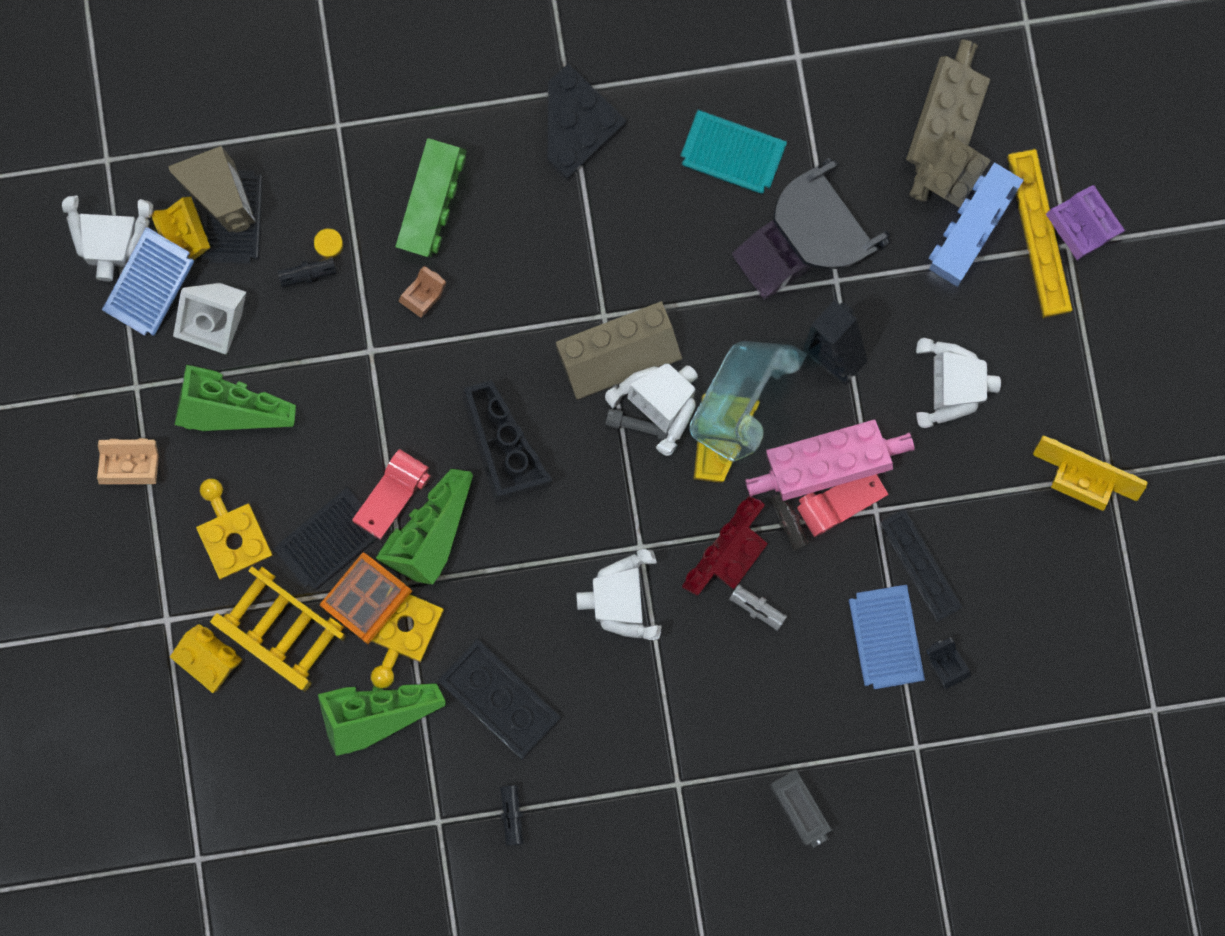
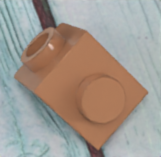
M423 266L419 271L417 279L401 295L399 302L422 318L441 297L446 281L436 272Z

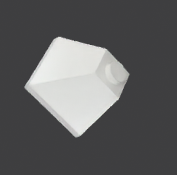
M221 283L183 288L180 294L173 336L227 354L242 316L246 292Z

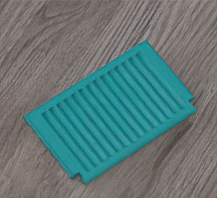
M698 110L681 153V157L685 158L682 165L763 194L764 187L770 188L787 142Z

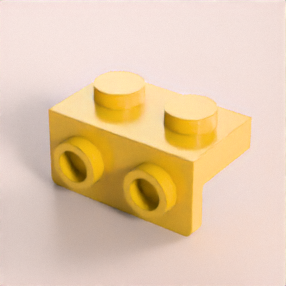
M182 197L168 209L156 210L152 213L151 216L158 234L190 252L188 258L195 260L210 248L191 197Z
M200 624L185 633L170 655L172 660L212 693L219 690L232 669L242 661L231 647L223 644L214 636L210 629Z

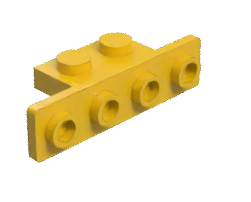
M1042 436L1033 453L1034 456L1058 466L1051 488L1102 511L1107 506L1112 491L1138 501L1148 484L1147 481L1138 478L1136 475L1129 474L1109 463L1102 462L1082 451L1075 450L1046 436Z

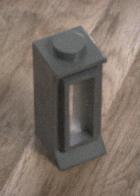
M797 769L770 784L771 789L804 845L811 843L813 847H816L829 839L826 833L832 829L806 788Z

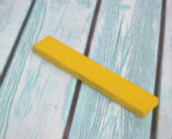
M1034 149L1009 154L1008 162L1011 173L1023 179L1016 192V198L1043 318L1071 313L1072 307L1054 227L1046 216L1050 209L1037 151Z

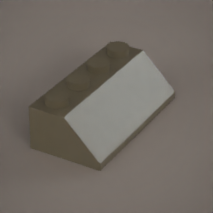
M662 301L556 342L557 352L577 400L618 385L635 372L654 366L661 367L664 364H672L682 360L672 325Z

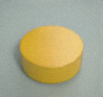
M324 229L316 235L314 246L320 256L324 258L332 256L334 258L342 251L343 241L337 231Z

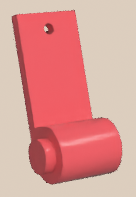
M399 449L387 465L383 478L354 516L352 522L381 540L417 488L422 490L431 476L427 473L429 467Z
M877 474L837 485L823 494L815 495L814 492L809 493L799 499L801 505L797 509L812 535L817 537L889 494Z

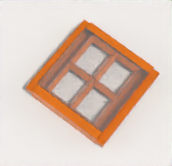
M363 552L320 603V606L369 644L412 590Z

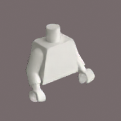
M78 196L65 198L62 202V208L64 213L68 212L67 221L77 254L84 257L88 264L97 265V280L113 281L114 266H126L145 228L148 227L149 220L147 217L150 218L152 215V203L139 199V217L135 219L134 217L78 214Z
M928 338L920 339L916 349L918 354L933 352L937 355L934 357L935 412L932 414L925 412L916 413L918 425L922 428L934 426L933 422H938L939 424L974 413L978 405L986 401L987 392H999L1001 387L1000 377L987 375V363L984 360H979L975 353L965 348L943 342L933 344L934 341Z
M664 364L661 367H650L633 373L619 384L620 387L618 389L612 388L608 390L605 394V399L614 408L622 396L628 394L627 398L663 432L669 433L668 437L662 440L656 447L659 452L669 456L675 451L677 447L675 441L680 439L696 407L695 400L693 399L695 388L691 383L697 379V373L688 365L679 372L670 364Z
M646 549L639 550L637 555H631L601 569L597 574V578L593 579L594 592L577 593L578 610L595 609L596 622H600L604 630L626 637H643V639L658 640L661 633V625L647 628L642 625L638 570L642 563H656L654 552Z

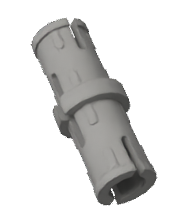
M740 584L729 599L750 612L752 618H759L776 631L780 629L787 618L786 614L784 615L767 604L765 598H758Z

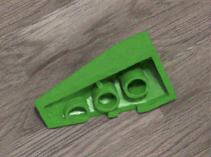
M186 365L175 425L201 431L293 427L296 405L266 392L256 394L247 390V384L240 381L236 385L223 380V374L216 371Z
M451 469L429 492L427 503L419 510L414 509L409 514L412 519L401 531L398 528L394 530L376 559L413 581L433 585L448 560L473 474L470 471Z
M437 684L402 685L398 690H383V688L373 686V691L357 692L356 687H346L318 694L328 738L336 756L365 749L445 706V699Z

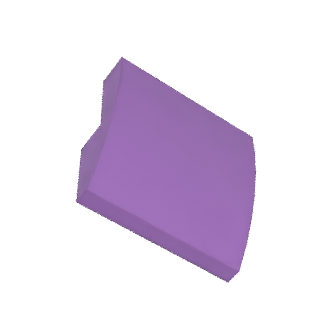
M1094 185L1075 194L1071 199L1046 213V216L1077 260L1125 231Z

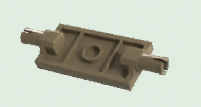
M960 41L955 60L947 56L940 57L906 158L907 161L915 165V172L917 174L920 165L927 160L935 142L945 131L966 145H969L990 81L989 78L972 70L970 67L975 50L977 49V45L975 43L972 45L971 41ZM915 180L909 195L911 197L915 196L917 200L927 201L929 189Z

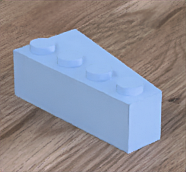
M994 162L986 177L981 175L972 190L976 191L971 200L966 198L958 211L961 214L958 222L954 223L952 221L943 235L947 238L943 246L941 247L937 244L929 257L933 261L929 270L958 287L1012 201L1023 179Z

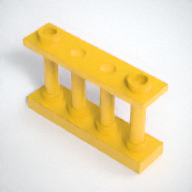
M251 567L249 572L256 577L255 581L230 614L226 613L222 617L216 613L210 623L299 689L306 692L312 684L306 679L309 675L307 673L334 636L342 641L345 640L346 636L341 633L344 627L331 617L328 621H325L272 582L275 576L263 567L259 571ZM265 585L277 592L279 596L253 631L249 630L245 634L237 628L240 624L239 620ZM290 602L300 609L302 613L278 645L268 651L260 645L263 641L261 638L287 603ZM313 619L323 626L325 630L301 662L291 668L283 662L286 658L284 655L309 621Z

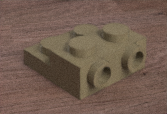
M945 131L935 142L927 160L920 165L918 174L914 179L960 208L991 160Z

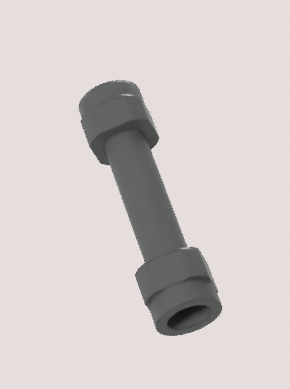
M609 409L605 423L607 426L616 429L622 426L657 435L658 440H664L668 437L669 433L663 432L655 423L625 416L623 411Z

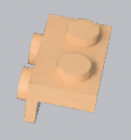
M141 438L137 440L109 439L98 441L100 458L97 479L99 484H156L159 454L155 440Z

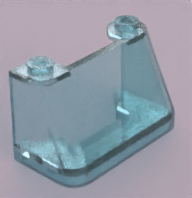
M741 341L735 344L728 352L691 421L690 432L692 436L731 462L754 453L762 440L763 428L749 414L768 378L773 376L778 379L783 373L791 374L797 371L807 354L794 346L751 341Z

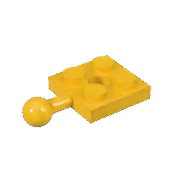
M211 478L202 482L200 494L205 500L211 502L217 518L196 528L221 580L273 555L250 504L248 503L227 512L221 499L222 485L218 480ZM234 533L239 534L243 540L241 547L236 550H232L227 546V538Z
M390 587L387 596L392 592V587ZM409 594L371 640V642L388 649L382 665L374 668L371 673V681L376 687L387 688L392 684L394 680L392 668L399 654L421 663L444 612L443 608ZM403 617H409L414 621V627L409 632H402L398 629V622Z

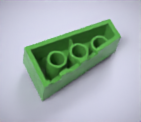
M427 138L396 243L397 248L426 257H432L433 252H438L442 239L439 233L442 225H446L450 210H448V206L457 190L458 183L456 181L459 172L462 171L464 166L466 149Z

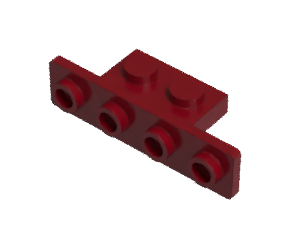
M749 496L739 504L736 514L729 523L722 527L720 535L713 545L704 551L701 561L687 574L686 581L682 585L686 591L699 595L713 575L718 577L728 587L735 589L768 544L749 528L765 506L762 501Z

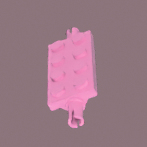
M871 420L766 450L771 470L769 474L746 479L747 490L750 497L775 490V492H780L783 501L893 470L890 456L914 451V443L912 438H910V433L885 440L881 436L876 420Z

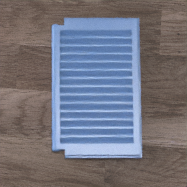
M146 227L102 310L144 336L148 332L151 335H155L194 263L193 259L188 258L190 252Z
M907 585L856 593L857 599H849L864 685L869 686L873 684L874 689L925 681Z

